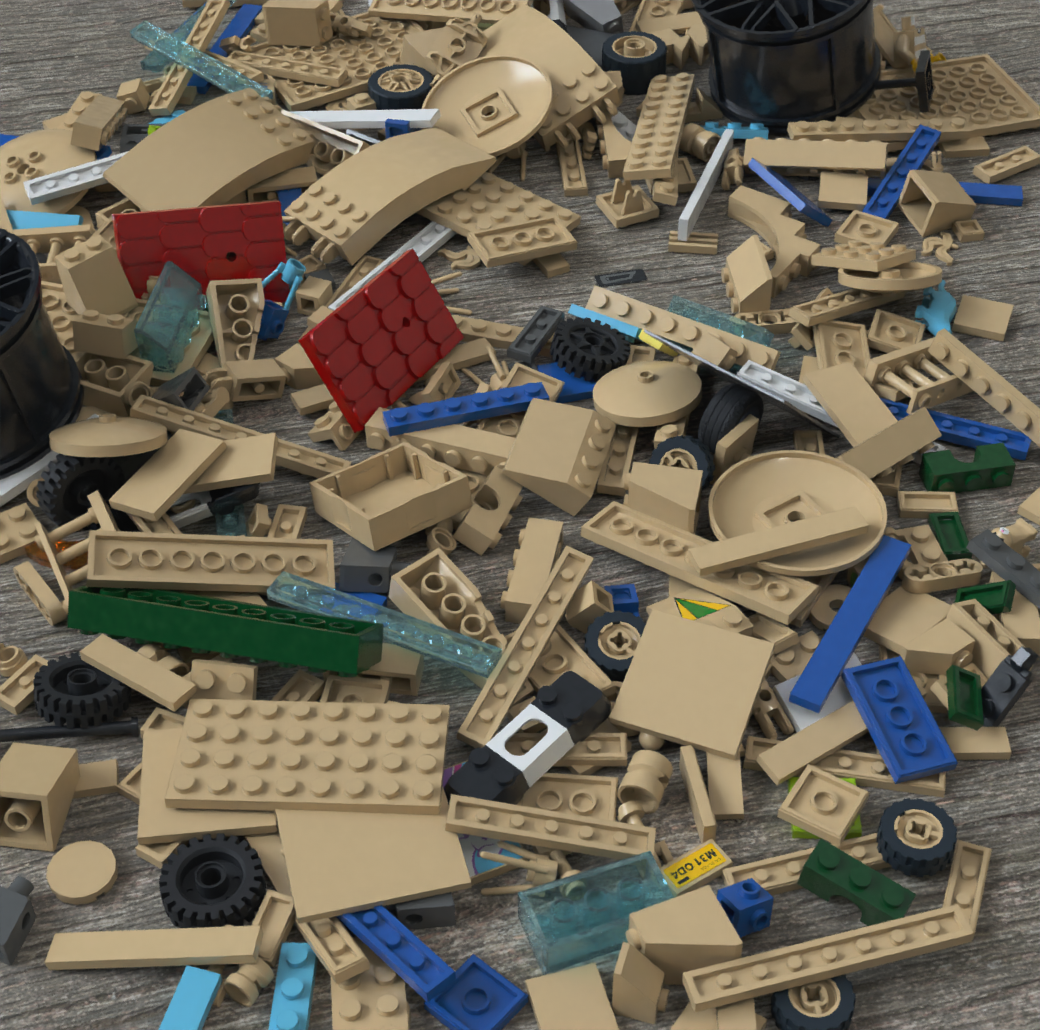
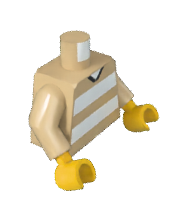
M914 16L901 17L902 30L893 34L894 68L912 67L915 72L920 52L924 50H930L931 62L946 60L942 53L934 56L932 54L933 51L926 46L924 28H915Z

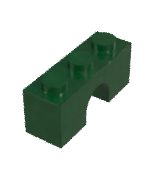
M1004 443L976 446L972 463L958 461L953 457L950 450L922 453L919 476L927 491L960 493L1011 486L1016 464Z
M823 839L819 840L804 864L797 883L829 902L832 895L843 896L851 900L861 910L862 917L860 922L867 926L905 917L916 896L915 893Z

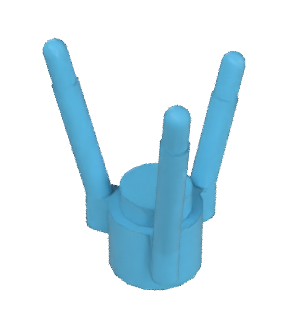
M289 258L286 264L280 262L278 267L262 281L263 288L278 274L282 273L281 279L289 284L291 288L284 308L289 310L297 288L303 280L302 276L306 271V267L294 258Z

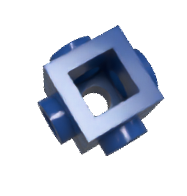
M265 299L258 339L265 341L267 338L278 339L284 329V323L289 310L271 300Z
M752 878L717 891V899L739 937L770 926L774 897Z

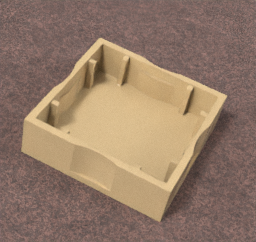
M403 442L375 454L360 463L342 468L309 483L315 513L373 551H377L472 507L468 476L445 463L430 458L427 453L407 442Z

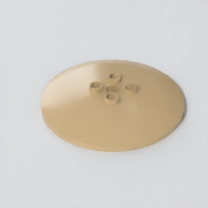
M489 55L468 61L442 77L428 93L422 109L440 110L441 117L432 128L437 127L495 157L520 146L540 129L552 108L553 88L547 73L534 61L518 55ZM492 112L491 115L485 116L487 113Z
M65 129L34 131L0 146V195L5 209L58 214L66 213L81 200L88 189L32 205L23 182L96 161L95 151L71 145L72 131Z
M781 450L751 456L727 469L717 479L711 489L708 501V519L715 536L720 541L791 522L790 520L798 521L856 506L869 525L868 533L750 563L754 567L777 574L819 576L848 569L872 554L882 541L886 530L887 508L878 487L864 473L852 465L820 453Z

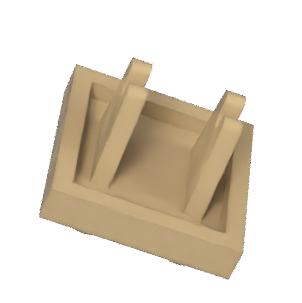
M617 178L613 192L596 196V205L616 228L626 227L634 223L645 222L659 217V208L639 185L631 187L630 180L622 183Z

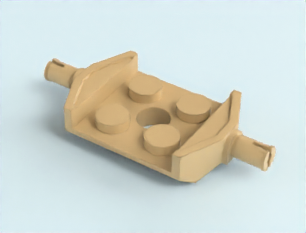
M475 12L470 21L458 18L449 19L425 57V64L435 75V78L430 83L432 88L451 70L468 61L477 59L482 49L486 47L487 37L477 27L482 19L481 14L478 15ZM460 44L463 48L455 50L451 45Z

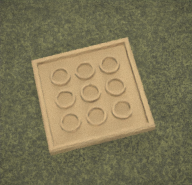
M652 609L609 716V721L612 724L685 746L692 745L695 749L735 760L769 666L775 643Z
M183 727L144 731L137 833L139 845L188 841L195 837L199 840L203 839V835L211 834L212 838H216L217 833L230 837L231 835L241 836L277 832L275 811L166 808L165 795Z

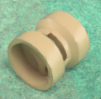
M258 957L256 963L239 964V970L227 977L223 982V988L234 1001L245 1007H251L259 997L258 991L261 988L267 987L274 979V973L270 966Z

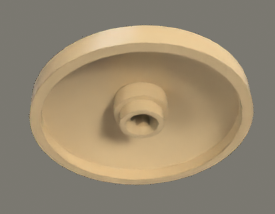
M906 262L878 272L839 268L838 282L857 290L881 293V296L895 297L897 293L918 291L941 283L942 269L938 266L921 262Z
M642 361L621 366L601 377L593 388V402L597 413L607 417L615 424L630 427L658 426L681 419L696 409L703 395L702 383L698 374L687 366L669 361Z
M105 413L100 414L98 418L81 420L59 427L49 434L51 450L63 455L76 457H117L158 449L167 443L168 435L167 428L160 423L139 418L116 417V414Z

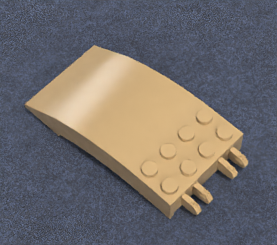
M524 4L483 31L488 41L486 47L482 49L477 58L497 54L518 55L534 61L547 73L553 88L552 108L546 121L533 135L546 152L556 142L563 149L569 147L568 140L565 138L568 134L575 141L581 139L576 129L593 117L601 124L606 122V117L601 111L607 109L612 116L618 114L614 103L616 105L620 103L617 86L591 56L567 32L545 14Z
M249 87L200 104L164 124L145 137L103 172V177L142 211L222 205L260 181L307 163L315 142L314 134L311 131L305 132L304 126L300 122L294 124L287 116H284L281 113L282 108L278 104L272 105V99L268 96L261 97L257 91Z
M437 127L393 136L343 161L294 200L284 210L286 216H296L298 219L297 221H290L287 227L283 229L284 238L289 241L291 240L297 246H301L303 242L305 243L311 238L316 241L310 249L313 257L320 258L321 262L327 264L339 255L353 266L378 241L402 221L443 196L459 189L465 191L497 160L488 153Z

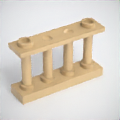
M91 224L7 230L30 245L35 255L36 253H49L47 262L39 263L42 275L41 281L56 282L57 284H62L54 257L59 255L60 252H64L88 240L94 234Z
M935 337L870 359L864 376L870 387L879 382H888L911 398L906 411L908 414L923 407L930 408L974 391L955 374L951 376L935 365L938 363L943 365L928 352ZM918 370H924L938 381H931L919 373ZM898 375L906 376L921 387L914 388L898 377Z
M98 490L87 495L92 506L88 509L87 513L48 533L40 521L34 523L38 535L34 538L41 551H45L65 598V600L61 601V604L67 615L69 591L73 590V585L87 578L88 564L68 575L63 564L88 552L89 538L58 553L54 543L92 523H99L101 528L98 530L120 531L109 505Z

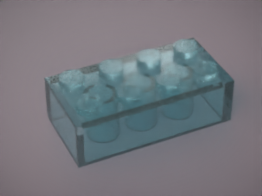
M651 851L518 892V918L541 972L545 975L621 950L622 943H628L625 932L629 930L630 914L674 897Z

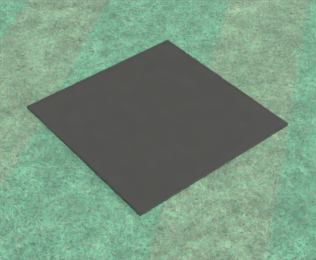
M646 329L644 330L646 334L706 371L730 383H737L760 395L763 400L839 438L840 435L782 398Z

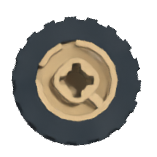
M681 435L666 439V441L657 445L658 447L653 450L652 457L649 459V464L703 470L701 493L708 488L710 481L714 477L715 465L713 463V454L710 453L709 447L702 443L703 441L694 439L693 436Z
M606 612L603 616L595 618L592 624L590 623L585 635L584 652L611 681H622L623 683L646 624L642 618L636 617L630 612Z
M907 798L900 802L896 801L892 803L891 807H887L884 810L883 816H881L876 838L878 852L882 854V859L885 863H889L891 868L903 872L904 875H915L917 877L936 875V872L943 871L946 868L947 863H950L957 841V827L954 826L953 818L948 816L945 809L936 806V803L931 801L927 802L916 798V800Z
M844 974L773 992L771 1014L772 1018L774 1017L776 1020L775 1024L778 1029L848 1030L854 1013L856 996L853 993L851 981H848L846 978L847 975Z

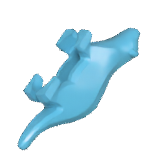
M945 280L939 283L937 291L932 287L924 289L922 305H918L915 312V318H923L922 321H915L925 324V329L934 336L944 328L952 334L950 323L957 312L955 298L944 288Z

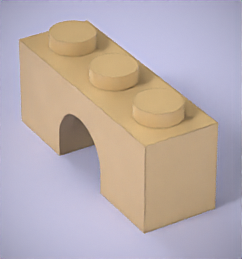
M497 466L494 467L474 498L475 501L486 509L474 503L452 536V538L480 556L483 555L488 547L491 549L495 548L502 537V534L498 531L500 528L504 530L513 517L509 514V511H515L523 498L519 495L523 486L502 473L503 470Z

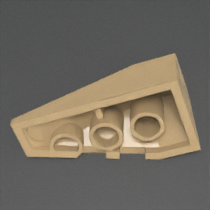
M262 278L209 281L206 296L220 368L224 367V363L227 361L254 360L265 305Z

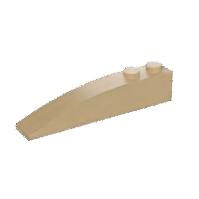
M282 109L281 113L287 116L294 124L300 122L304 126L305 132L311 131L314 134L315 142L305 164L308 167L314 166L315 172L321 175H325L354 154L371 146L362 140Z
M437 548L391 576L389 598L447 660L483 689L505 652L508 642L495 626L494 617L490 610L485 608L477 587L440 548ZM528 679L512 706L533 694L534 689Z

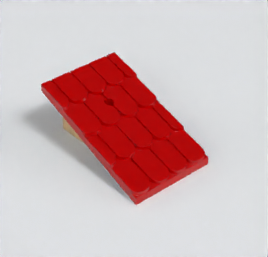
M266 201L112 214L117 256L135 298L142 299L143 293H148L147 280H149V276H160L161 293H169L170 305L195 309L202 300L207 301L206 291L209 281L262 278L263 281L278 267L280 262L287 263L281 202ZM282 273L278 274L263 288L266 300L286 302L290 293V286L281 279Z
M413 248L404 252L298 340L354 433L365 428V424L379 407L387 408L392 405L464 338L447 306L444 305L445 303L436 287L431 283L432 280L421 261L418 260L419 258Z

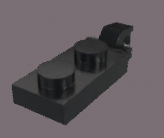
M1021 646L1013 656L1008 655L1002 660L982 687L983 727H998L1032 682L1030 677L1033 673L1029 669L1038 659L1039 655L1031 648Z

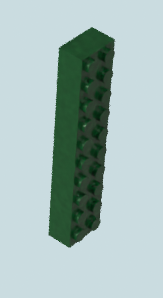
M85 585L69 591L67 627L80 629V633L84 635L105 633L111 639L116 640L125 639L126 637L135 638V642L139 644L160 642L163 643V647L169 649H178L184 646L192 648L191 651L194 653H210L215 651L220 652V656L224 658L249 657V661L254 663H266L270 660L279 662L278 665L285 668H295L298 665L306 666L308 671L315 673H324L327 670L337 671L338 676L346 678L357 677V674L369 670L370 667L381 662L384 624L161 589L87 587Z

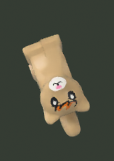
M1022 518L1017 519L1015 524L1005 528L998 527L991 531L1024 558L1029 555L1031 550L1028 545L1024 544L1027 541L1034 540L1038 533L1030 523L1028 524ZM980 561V564L984 569L989 568L985 563Z

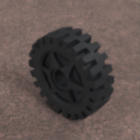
M575 317V320L568 318L557 326L550 347V354L553 356L554 362H558L557 365L560 368L566 367L565 372L568 374L574 372V377L580 379L581 376H584L585 381H591V378H593L595 382H598L608 372L626 365L631 348L629 347V342L625 340L626 337L623 334H619L616 328L611 330V325L607 323L601 325L599 320L591 322V318L585 317L583 321L581 317Z
M58 454L56 456L58 462L55 464L50 461L47 465L50 471L43 470L41 477L44 481H38L37 487L40 491L36 492V497L40 500L38 504L42 511L60 527L88 512V509L92 506L87 495L98 490L107 502L124 485L122 482L125 481V477L121 473L123 472L121 467L111 457H76ZM88 525L83 529L85 531L91 529V526Z
M78 652L71 653V658H67L65 655L59 656L58 661L52 659L48 661V666L43 665L39 668V672H36L34 679L35 707L41 718L45 717V721L49 723L54 721L55 725L62 727L65 723H67V728L73 729L76 724H80L81 729L88 728L89 723H93L94 727L102 725V720L107 723L114 721V716L119 718L123 715V710L126 711L129 708V703H131V687L81 660Z
M217 833L216 840H212L211 834L203 835L204 842L199 843L195 837L189 840V848L184 844L177 847L178 855L174 853L169 855L167 858L168 864H163L161 869L162 875L159 876L162 903L167 916L170 917L171 922L176 927L178 925L180 928L224 927V925L244 926L243 919L250 922L255 917L254 911L258 912L266 895V882L261 859L254 848H250L248 842L243 840L240 843L239 838L233 835L227 841L225 834Z

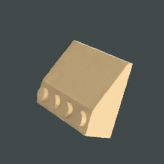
M533 398L502 473L570 515L575 516L593 495L617 424L591 409Z

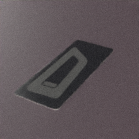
M643 269L594 276L599 287L647 280Z

